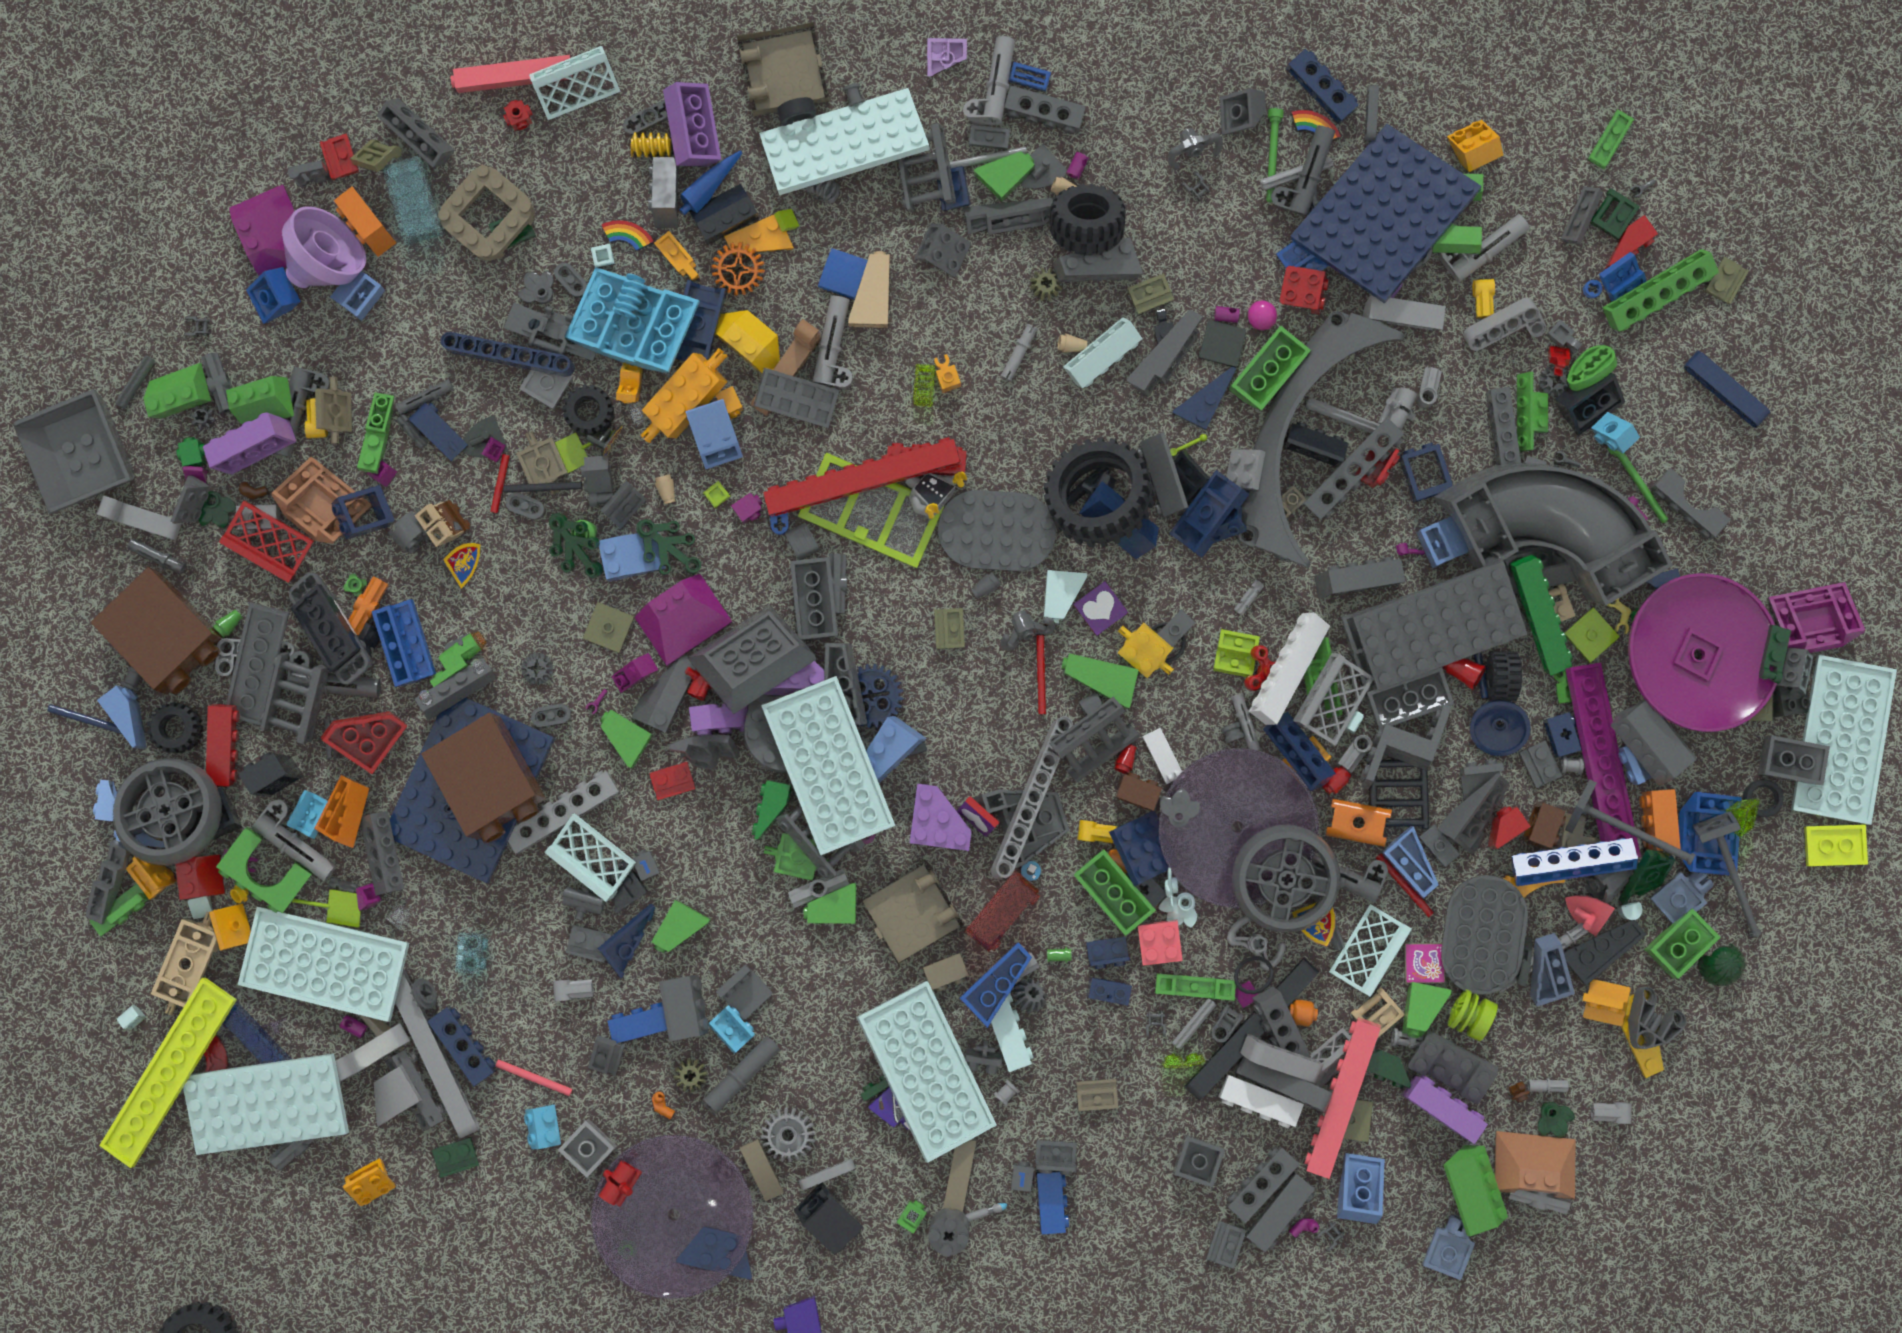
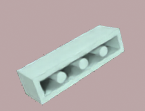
M1123 317L1064 365L1063 368L1073 382L1083 389L1091 385L1098 375L1104 374L1110 365L1120 361L1127 351L1136 348L1142 337L1131 321Z
M1010 993L991 1022L1009 1072L1031 1065L1030 1059L1034 1058L1030 1047H1025L1024 1040H1027L1023 1028L1019 1029L1017 1021H1020L1017 1010H1012L1010 1003L1013 1002Z

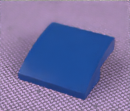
M1295 242L1290 243L1276 253L1285 268L1294 266L1322 271L1329 266Z
M831 248L818 287L855 300L868 260Z
M1631 252L1599 274L1611 301L1616 300L1647 281L1645 273L1639 269L1636 257Z

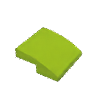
M1221 629L1213 671L1242 677L1253 675L1255 660L1251 657L1250 651L1254 646L1259 645L1260 637Z

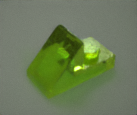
M1757 798L1737 801L1726 809V812H1732L1741 829L1734 832L1739 837H1742L1754 827L1760 802Z

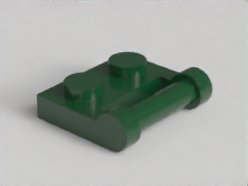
M1609 189L1606 193V198L1592 217L1590 224L1618 240L1640 206L1614 189ZM1612 201L1619 202L1606 223L1603 222L1601 218Z

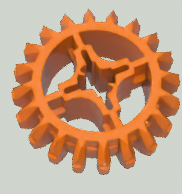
M732 242L730 250L725 245L723 246L725 253L720 250L717 252L721 258H713L714 261L718 262V265L713 264L712 268L718 269V272H713L712 276L719 275L720 278L715 280V283L717 284L722 281L723 284L720 288L728 286V294H730L732 289H735L734 295H738V290L741 289L742 294L745 295V288L752 292V284L755 287L759 286L755 280H763V277L759 276L758 273L765 272V269H759V266L764 265V261H757L761 254L753 255L756 252V248H753L750 252L748 251L749 244H746L745 249H743L742 242L738 243V248H735V244ZM736 252V260L733 264H723L724 259L729 254ZM742 253L751 258L754 267L746 266L743 263ZM739 258V264L748 270L740 271L737 279V274L731 268L737 265ZM722 270L729 271L734 275V284L724 277ZM754 273L748 283L740 285L742 274Z

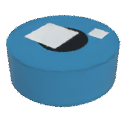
M1028 861L1021 867V875L1028 881L1036 880L1040 876L1041 868L1034 861Z

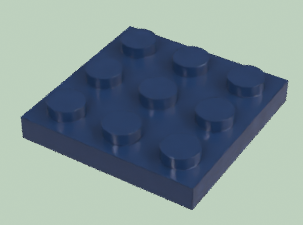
M1155 810L1109 831L1134 886L1167 871L1168 868L1179 865Z

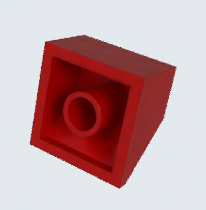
M1505 806L1496 812L1497 816L1492 821L1488 847L1489 849H1498L1531 827L1518 807Z
M220 854L193 857L185 862L175 864L180 900L225 894L223 876L216 867L221 861Z

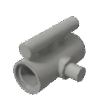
M1393 388L1390 397L1386 400L1387 404L1378 424H1381L1388 417L1402 431L1407 419L1410 421L1415 419V414L1411 408L1417 394L1407 388Z

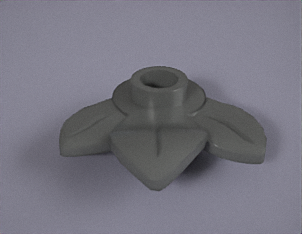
M545 271L539 276L534 272H528L524 275L525 288L518 292V296L527 303L535 301L540 304L549 303L553 298L551 287L554 279L551 273Z
M1181 788L1176 791L1173 798L1162 796L1160 808L1162 813L1169 817L1172 826L1182 828L1187 825L1189 819L1197 816L1200 810V803L1196 801L1190 802L1188 792ZM1180 814L1183 816V819L1178 821L1175 816Z

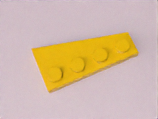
M1644 990V996L1648 1000V992ZM1633 994L1629 996L1624 1024L1621 1028L1644 1078H1648L1664 1070L1660 1046L1648 1049H1635L1630 1043L1628 1018L1634 998ZM1642 1035L1637 1040L1640 1046L1644 1044V1037Z

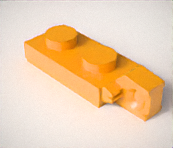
M670 231L654 242V245L683 277L687 274L693 282L699 278L698 273L693 269L696 267L693 258Z

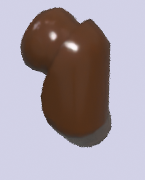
M246 481L239 484L238 490L240 494L251 500L269 495L266 485L255 489Z

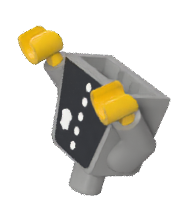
M958 472L955 476H944L929 473L921 479L915 477L906 480L905 483L912 488L909 500L914 512L925 515L929 520H932L953 496L955 485L957 484L960 488L964 486L963 480H967L966 474Z

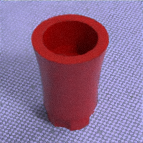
M1463 658L1442 666V669L1464 683L1471 690H1474L1480 682L1486 666Z

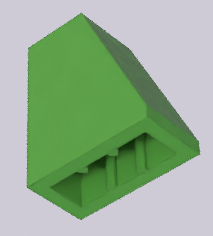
M1020 151L977 167L974 170V176L1002 202L1035 170V161L1029 154L1026 153L1024 155Z
M610 710L609 713L606 711L600 720L602 722L600 727L625 764L633 769L653 735L613 710Z
M851 883L809 902L808 907H804V919H807V923L855 924L856 883Z
M675 900L652 940V943L655 944L654 948L662 953L672 951L706 926L711 919Z
M1412 982L1407 991L1402 1033L1408 1034L1412 1038L1422 1037L1451 995L1452 990Z

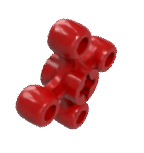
M1256 645L1250 651L1251 657L1258 661L1260 666L1257 669L1258 674L1250 675L1244 681V686L1249 691H1257L1261 688L1262 683L1270 674L1271 667L1276 663V661L1272 662L1268 659V649L1263 645Z

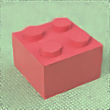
M1178 919L1138 925L1143 966L1183 961Z

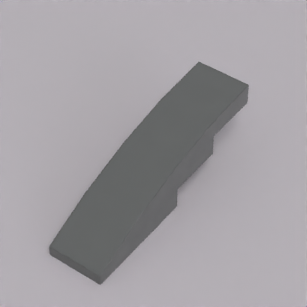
M117 840L110 842L107 860L101 862L98 879L93 881L86 917L99 924H104L113 906L130 856V852Z

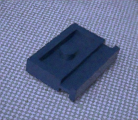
M963 166L951 168L956 203L948 204L940 198L944 212L971 205ZM937 179L938 190H939L940 188H942V185H941V180L939 181V180Z

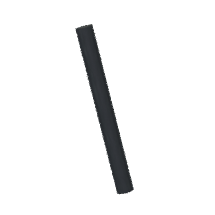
M582 481L503 486L504 493L583 489Z

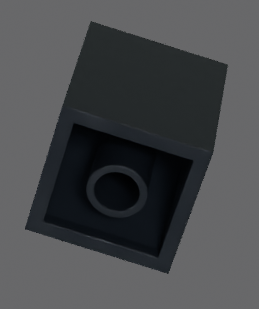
M823 1182L794 1209L802 1225L834 1255L842 1251L846 1244L853 1237H856L863 1228L859 1219Z

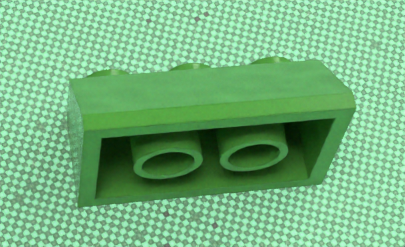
M198 363L149 381L143 398L148 417L162 419L210 402L211 398L202 364Z
M270 376L226 390L229 410L241 425L257 419L263 413H270L284 419L294 416L288 378Z

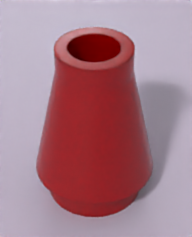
M1129 744L1122 750L1114 762V769L1127 775L1133 770L1137 747Z

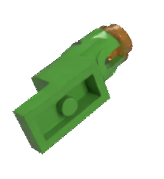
M479 631L463 635L445 645V651L438 658L446 670L440 671L433 676V679L430 680L433 687L468 667L469 664L466 660H471L484 648L487 641Z

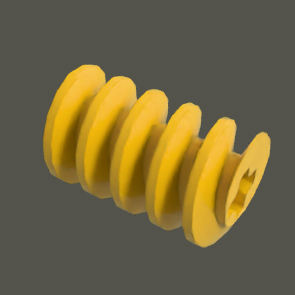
M634 132L631 138V157H633L635 152L638 158L641 157L642 152L646 158L649 157L650 152L653 157H657L658 152L660 157H665L666 152L668 157H671L672 142L669 139L668 133H665L664 138H661L660 133H657L656 138H653L652 133H649L648 138H646L644 132H642L640 138H638L636 132Z

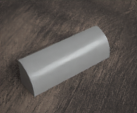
M1371 295L1365 304L1363 317L1385 324L1438 331L1443 330L1446 306L1389 298L1384 304Z

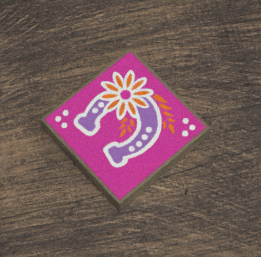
M1404 943V983H1445V970L1441 960L1442 943Z

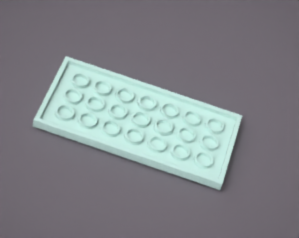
M908 88L854 104L852 107L847 106L820 114L813 119L800 120L793 124L759 133L779 195L930 150Z
M1823 655L1816 656L1809 698L1810 706L1806 716L1802 741L1830 746L1824 785L1795 782L1791 806L1792 811L1866 825L1872 824L1897 669Z
M837 676L761 705L820 855L895 826Z
M257 907L238 985L391 1022L410 943L292 914L275 913L271 909Z
M928 981L856 1017L925 1162L928 1163L996 1126V1122Z
M334 1054L195 1073L190 1075L183 1087L196 1155L349 1133Z

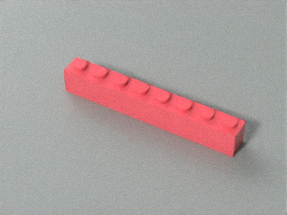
M1359 1017L1356 1022L1352 1021L1349 1033H1352L1350 1041H1345L1342 1051L1346 1053L1343 1060L1339 1059L1336 1068L1339 1071L1337 1079L1333 1077L1330 1085L1333 1095L1326 1108L1325 1115H1320L1317 1127H1320L1318 1135H1313L1311 1145L1314 1147L1312 1153H1307L1304 1162L1307 1165L1306 1171L1330 1179L1381 1029V1025Z

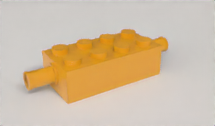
M718 348L709 360L702 354L692 353L647 403L642 411L652 423L641 433V437L645 441L651 443L660 431L667 438L677 439L689 425L685 411L708 404L728 381L717 371V367L728 357L726 354H723L724 351Z

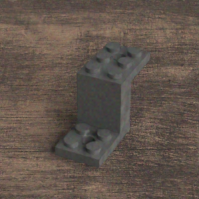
M1444 704L1441 709L1436 710L1430 722L1433 727L1427 732L1425 738L1385 724L1383 729L1379 728L1372 743L1375 747H1372L1366 759L1369 765L1365 766L1359 779L1363 781L1361 787L1365 789L1370 788L1374 782L1383 754L1426 770L1435 756L1451 707Z

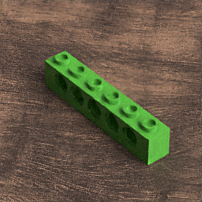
M1701 249L1602 307L1610 327L1619 332L1625 331L1633 323L1644 320L1650 313L1661 310L1667 303L1678 300L1682 294L1696 289V286L1703 282L1710 281L1713 276L1719 273L1712 253Z

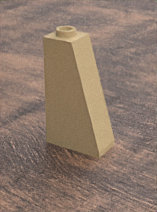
M876 251L874 254L869 255L849 316V327L888 328L890 254Z

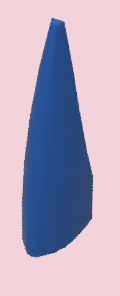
M742 151L734 153L713 166L680 195L684 205L679 211L683 215H686L690 209L698 213L704 207L740 158Z

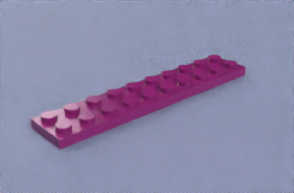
M1601 662L1566 668L1588 781L1590 779L1597 782L1591 794L1593 807L1635 827L1622 762L1618 755L1619 748L1616 733L1611 727L1613 718ZM1596 818L1600 841L1610 842L1621 838H1632L1637 857H1641L1637 837Z

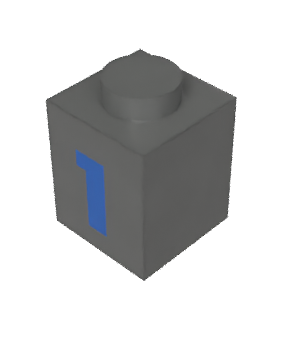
M644 849L635 853L636 857L633 860L636 863L634 866L641 881L661 873L652 851L647 852Z
M1018 1161V1164H1013L1011 1190L1031 1192L1034 1167L1030 1166V1162Z

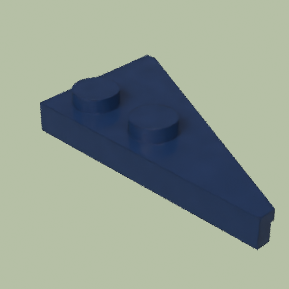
M1231 367L1174 409L1172 414L1206 430L1236 368Z
M649 904L597 948L620 978L625 974L623 971L628 961L633 958L634 950L638 947L644 935L643 930L647 922L651 921L656 908L652 904Z

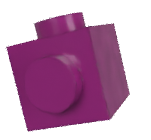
M750 492L731 505V507L743 524H745L747 521L751 520L753 522L761 516L760 512L763 511L761 508L763 502L757 494L753 496Z

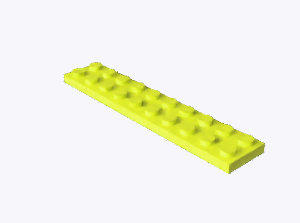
M201 978L100 1143V1147L129 1168L135 1167L237 999L207 978Z

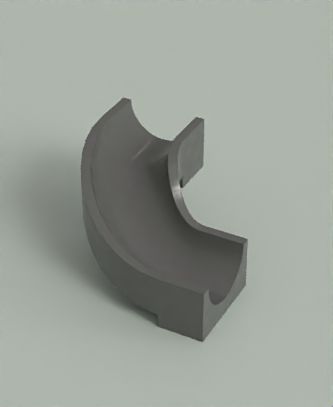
M1538 463L1497 465L1481 470L1434 496L1437 504L1441 505L1453 518L1466 541L1469 555L1465 557L1468 565L1481 568L1497 561L1505 560L1518 552L1519 547L1529 545L1545 546L1559 553L1568 562L1585 598L1605 606L1673 566L1657 531L1651 530L1643 515L1625 496L1608 484L1577 471Z

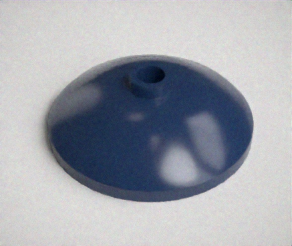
M1494 700L1485 703L1476 710L1470 722V734L1475 745L1483 752L1494 756H1506L1519 751L1526 744L1530 736L1531 727L1528 715L1519 705L1506 700ZM1503 721V724L1499 725L1496 722Z

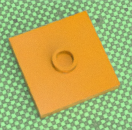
M243 904L209 912L220 951L248 944L251 930Z

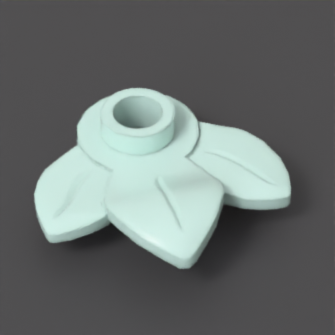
M1168 868L1165 892L1167 898H1170L1171 907H1174L1173 893H1178L1177 877H1172L1171 868Z
M1185 892L1177 897L1173 896L1174 907H1171L1170 898L1167 897L1160 903L1159 910L1167 912L1166 920L1178 919V925L1184 922L1190 928L1195 924L1197 913L1194 909L1195 899L1191 894ZM1183 899H1187L1189 901L1187 906L1182 905L1181 902Z

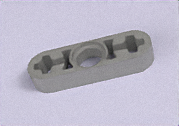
M851 1158L798 1180L801 1189L805 1190L849 1172L856 1167Z

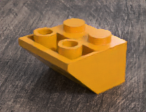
M1483 120L1473 122L1471 125L1447 136L1460 164L1468 172L1503 156L1500 137Z

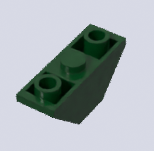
M1379 1049L1373 1051L1366 1072L1374 1073L1373 1077L1383 1082L1387 1078L1393 1081V1086L1403 1089L1404 1086L1410 1088L1411 1083L1401 1059Z

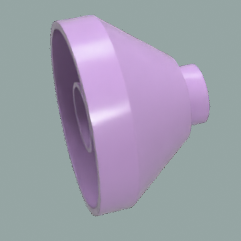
M301 207L297 209L285 222L282 229L287 265L286 275L294 285L300 288L343 285L352 282L365 267L366 253L364 247L355 236L354 231L335 215L316 207Z

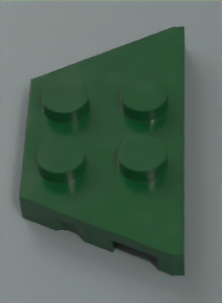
M1646 850L1619 898L1622 905L1628 904L1631 896L1637 894L1638 897H1641L1663 884L1676 861L1672 854Z

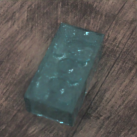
M420 155L386 165L383 173L405 244L408 246L445 235L438 218V209L425 164Z

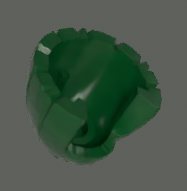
M1731 943L1729 947L1722 946L1717 948L1711 956L1702 955L1698 962L1699 972L1703 979L1715 986L1733 984L1741 978L1746 968L1744 955L1739 948Z

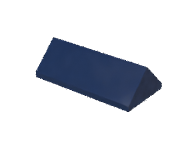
M1101 481L1079 514L1088 518L1101 517L1118 509L1125 502V499ZM1143 518L1141 521L1142 528L1140 530L1135 528L1132 531L1133 536L1130 538L1124 536L1120 538L1121 543L1117 544L1135 559L1156 547L1159 527L1149 519Z

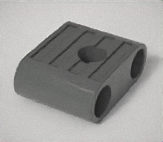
M805 522L784 533L798 560H802L820 550Z

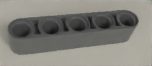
M1244 1056L1235 1072L1249 1081L1325 1113L1333 1095L1331 1092L1312 1083L1256 1064Z

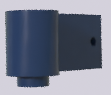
M425 402L409 420L452 461L468 444L437 414L439 410L432 403L428 405Z

